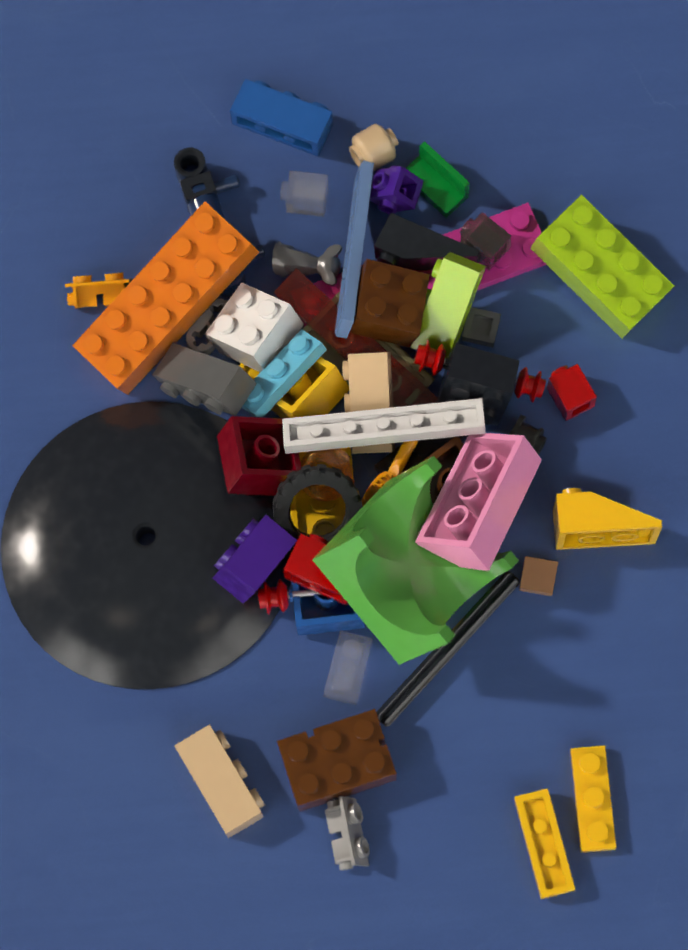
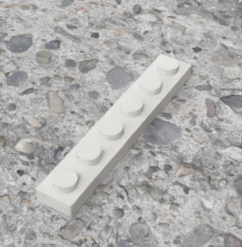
M482 398L282 419L285 454L486 434Z

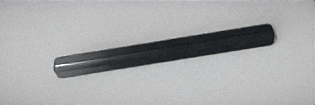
M506 571L452 629L455 636L451 641L434 649L378 709L376 714L381 724L386 727L390 726L519 585V580L513 573Z

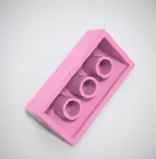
M493 433L468 435L415 542L424 549L461 568L489 571L542 461L526 437L522 435Z

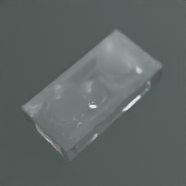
M340 630L323 694L325 698L357 705L373 638Z

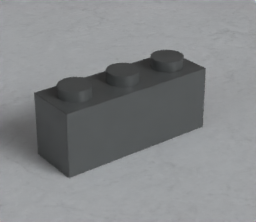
M172 343L152 374L162 384L160 389L173 398H177L180 395L194 406H199L200 403L204 404L209 410L219 415L225 412L237 416L257 384L240 366Z

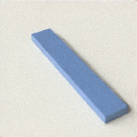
M368 161L361 162L354 181L334 334H336V337L345 339L348 337L355 317L374 163Z

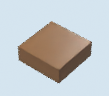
M525 556L519 591L552 597L558 562Z

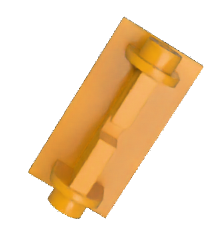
M124 273L104 274L105 280L92 281V275L73 276V283L65 284V287H72L73 293H67L68 306H74L75 309L98 306L97 294H103V304L108 306L126 288V283L131 282L132 278L124 279Z

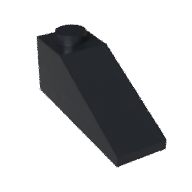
M390 213L374 245L375 258L378 259V262L410 270H433L438 258L443 260L449 252L479 263V250L393 213Z

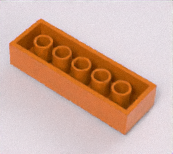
M205 201L72 346L111 384L129 395L164 357L172 343L176 344L258 255L259 251Z

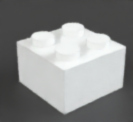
M241 282L205 335L220 354L261 372L301 330L304 323L289 303Z

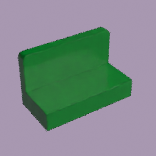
M424 141L419 146V156L406 169L424 181L420 195L447 218L469 198V182Z

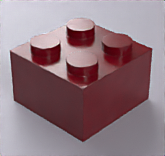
M231 416L217 435L228 494L274 496L278 491L279 484L287 479L288 474L294 470L295 472L302 470L299 453L285 454L282 419Z

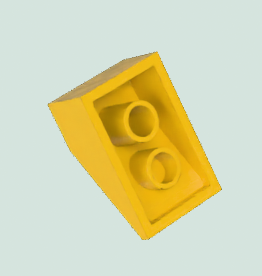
M320 357L271 410L282 419L328 414L344 395L349 392V385L344 381L343 376L335 365ZM242 363L239 365L253 380L260 373Z
M568 488L562 490V493L556 494L553 508L556 550L656 544L662 529V520L593 492H582L580 488Z

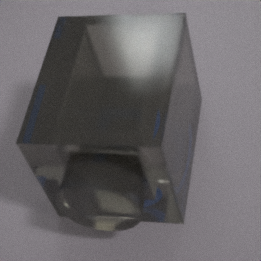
M483 212L475 220L470 218L460 230V242L479 250V263L486 266L488 270L511 247L512 236Z

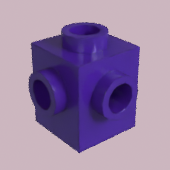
M391 166L390 168L376 170L372 178L369 200L378 205V209L386 214L414 210L424 181L403 166Z

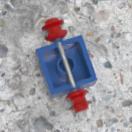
M279 579L276 587H269L267 582L264 581V588L258 589L260 609L267 608L268 615L272 607H279L285 613L289 606L288 599H290V603L294 602L298 636L365 628L364 622L349 604H342L294 582H291L292 588H289V592H287V585L281 579Z

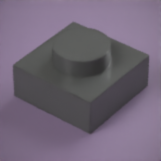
M471 307L465 323L462 341L494 348L501 314Z

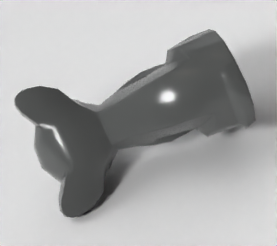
M277 241L272 255L273 271L276 275H280V277H286L290 274L307 276L317 273L326 284L334 286L337 283L336 277L341 269V262L338 256L342 251V246L339 244L332 245L327 248L323 255L316 257L304 251L294 250L293 246Z

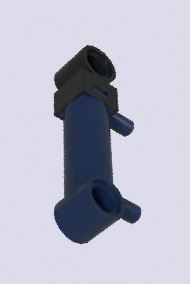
M192 147L180 150L175 155L174 167L190 215L192 216L206 201L225 219L217 194L240 187L238 176L233 175L213 182L210 171H207L205 157L200 150ZM189 165L198 166V168L192 172H187L184 170ZM255 246L259 253L253 260L264 257L263 246ZM244 270L222 292L221 296L231 298L241 282L246 284Z

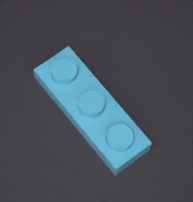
M301 329L255 377L254 381L257 384L242 408L254 417L263 418L325 353L327 349L323 343Z

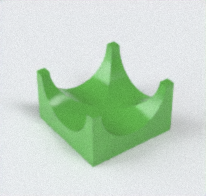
M435 456L388 480L312 559L399 665L448 644L455 636L446 624L449 618L472 595L496 577L512 569L519 561L513 552L509 550L497 553L489 571L461 568L424 549L415 542L433 507L430 496V483L433 475L442 467Z

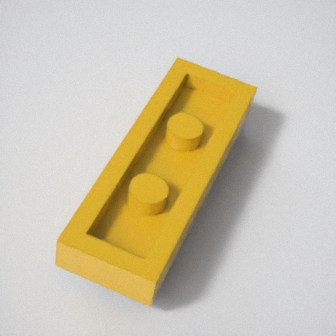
M605 745L571 748L570 755L581 853L616 850Z
M548 788L515 796L514 801L541 900L575 891Z

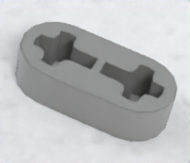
M216 299L190 327L186 335L188 348L210 355L216 347L207 336L208 344L201 343L199 346H196L195 337H203L214 321L212 312H220L228 301Z

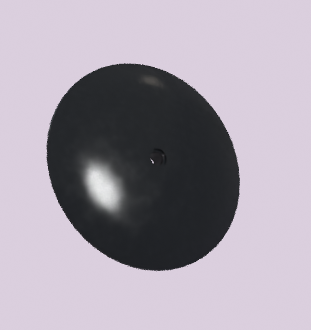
M150 401L123 404L91 414L72 424L45 445L30 462L11 495L5 513L1 537L2 571L9 598L21 623L42 649L60 664L90 680L113 687L140 690L171 688L205 678L228 666L249 650L270 627L280 608L272 607L269 615L267 614V608L260 609L258 589L243 604L212 579L219 571L214 567L216 562L232 544L238 548L239 544L235 540L253 518L259 522L267 515L274 521V496L227 493L217 435L227 423V420L203 409L185 404ZM146 533L156 536L154 542L150 545H141L139 543L140 538ZM294 547L288 551L265 581L269 587H276L279 579H281L287 585V592L289 591L291 581L285 579L284 568ZM264 582L259 588H264Z

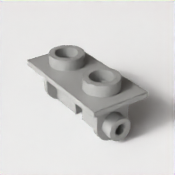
M341 796L339 800L327 802L328 809H325L329 833H342V838L331 841L335 865H339L340 871L353 869V866H369L368 856L370 848L368 841L363 837L361 827L363 813L360 805L356 802V798Z

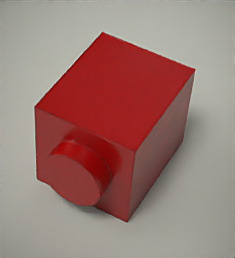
M578 364L570 368L565 365L551 373V377L548 379L547 390L565 421L595 406L597 396Z

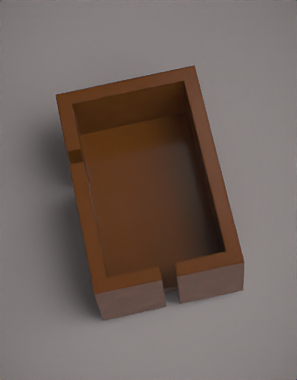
M375 709L314 728V736L309 738L305 731L277 740L299 812L326 804L329 801L338 800L341 796L347 797L397 780V774L387 744L385 745V738Z

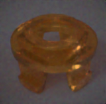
M341 449L310 451L301 460L302 467L305 465L314 467L317 463L326 462L332 468H338L342 471V474L348 475L352 479V470L349 463L351 457ZM310 485L302 489L309 497L318 501H332L342 496L329 486Z

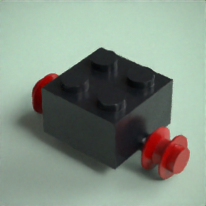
M427 340L425 346L419 344L414 364L419 365L418 372H421L424 367H429L432 369L433 376H435L442 370V367L445 369L436 403L482 398L485 425H499L513 391L517 399L523 394L530 395V401L533 403L536 397H542L546 385V379L541 378L542 371L532 376L529 375L528 368L525 367L517 375L520 360L455 343L451 356H446L443 344L434 349L430 347L429 340Z

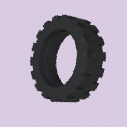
M317 464L314 467L305 465L301 467L302 470L292 471L287 475V479L279 484L278 491L273 499L274 521L296 540H298L300 534L310 537L309 534L303 533L295 527L291 520L290 505L293 497L301 489L310 485L332 487L342 495L346 514L342 523L334 531L325 535H318L330 542L363 507L360 494L352 479L348 475L342 474V471L338 468H328L325 464Z

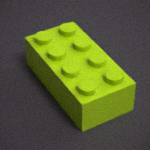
M582 194L536 238L530 248L621 339L674 287Z

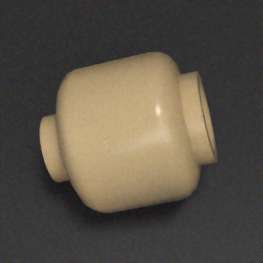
M373 124L352 137V146L349 147V151L358 167H360L361 162L368 161L374 163L373 171L395 159V146L398 145V140L390 128L385 130L379 124Z

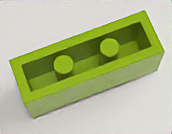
M449 252L443 260L438 258L431 277L436 279L432 290L427 289L420 335L411 345L412 349L417 350L419 344L425 346L426 341L429 340L431 348L437 349L443 344L446 356H451L455 343L459 342L486 266L452 252Z

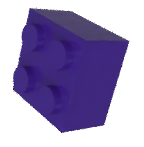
M267 515L259 522L253 518L236 538L235 542L239 544L238 548L232 544L214 565L219 571L212 579L243 604L257 591L297 542L293 536Z

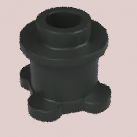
M521 414L509 435L525 436L539 455L547 440L543 436L544 429L540 428L538 430L525 423L526 416Z

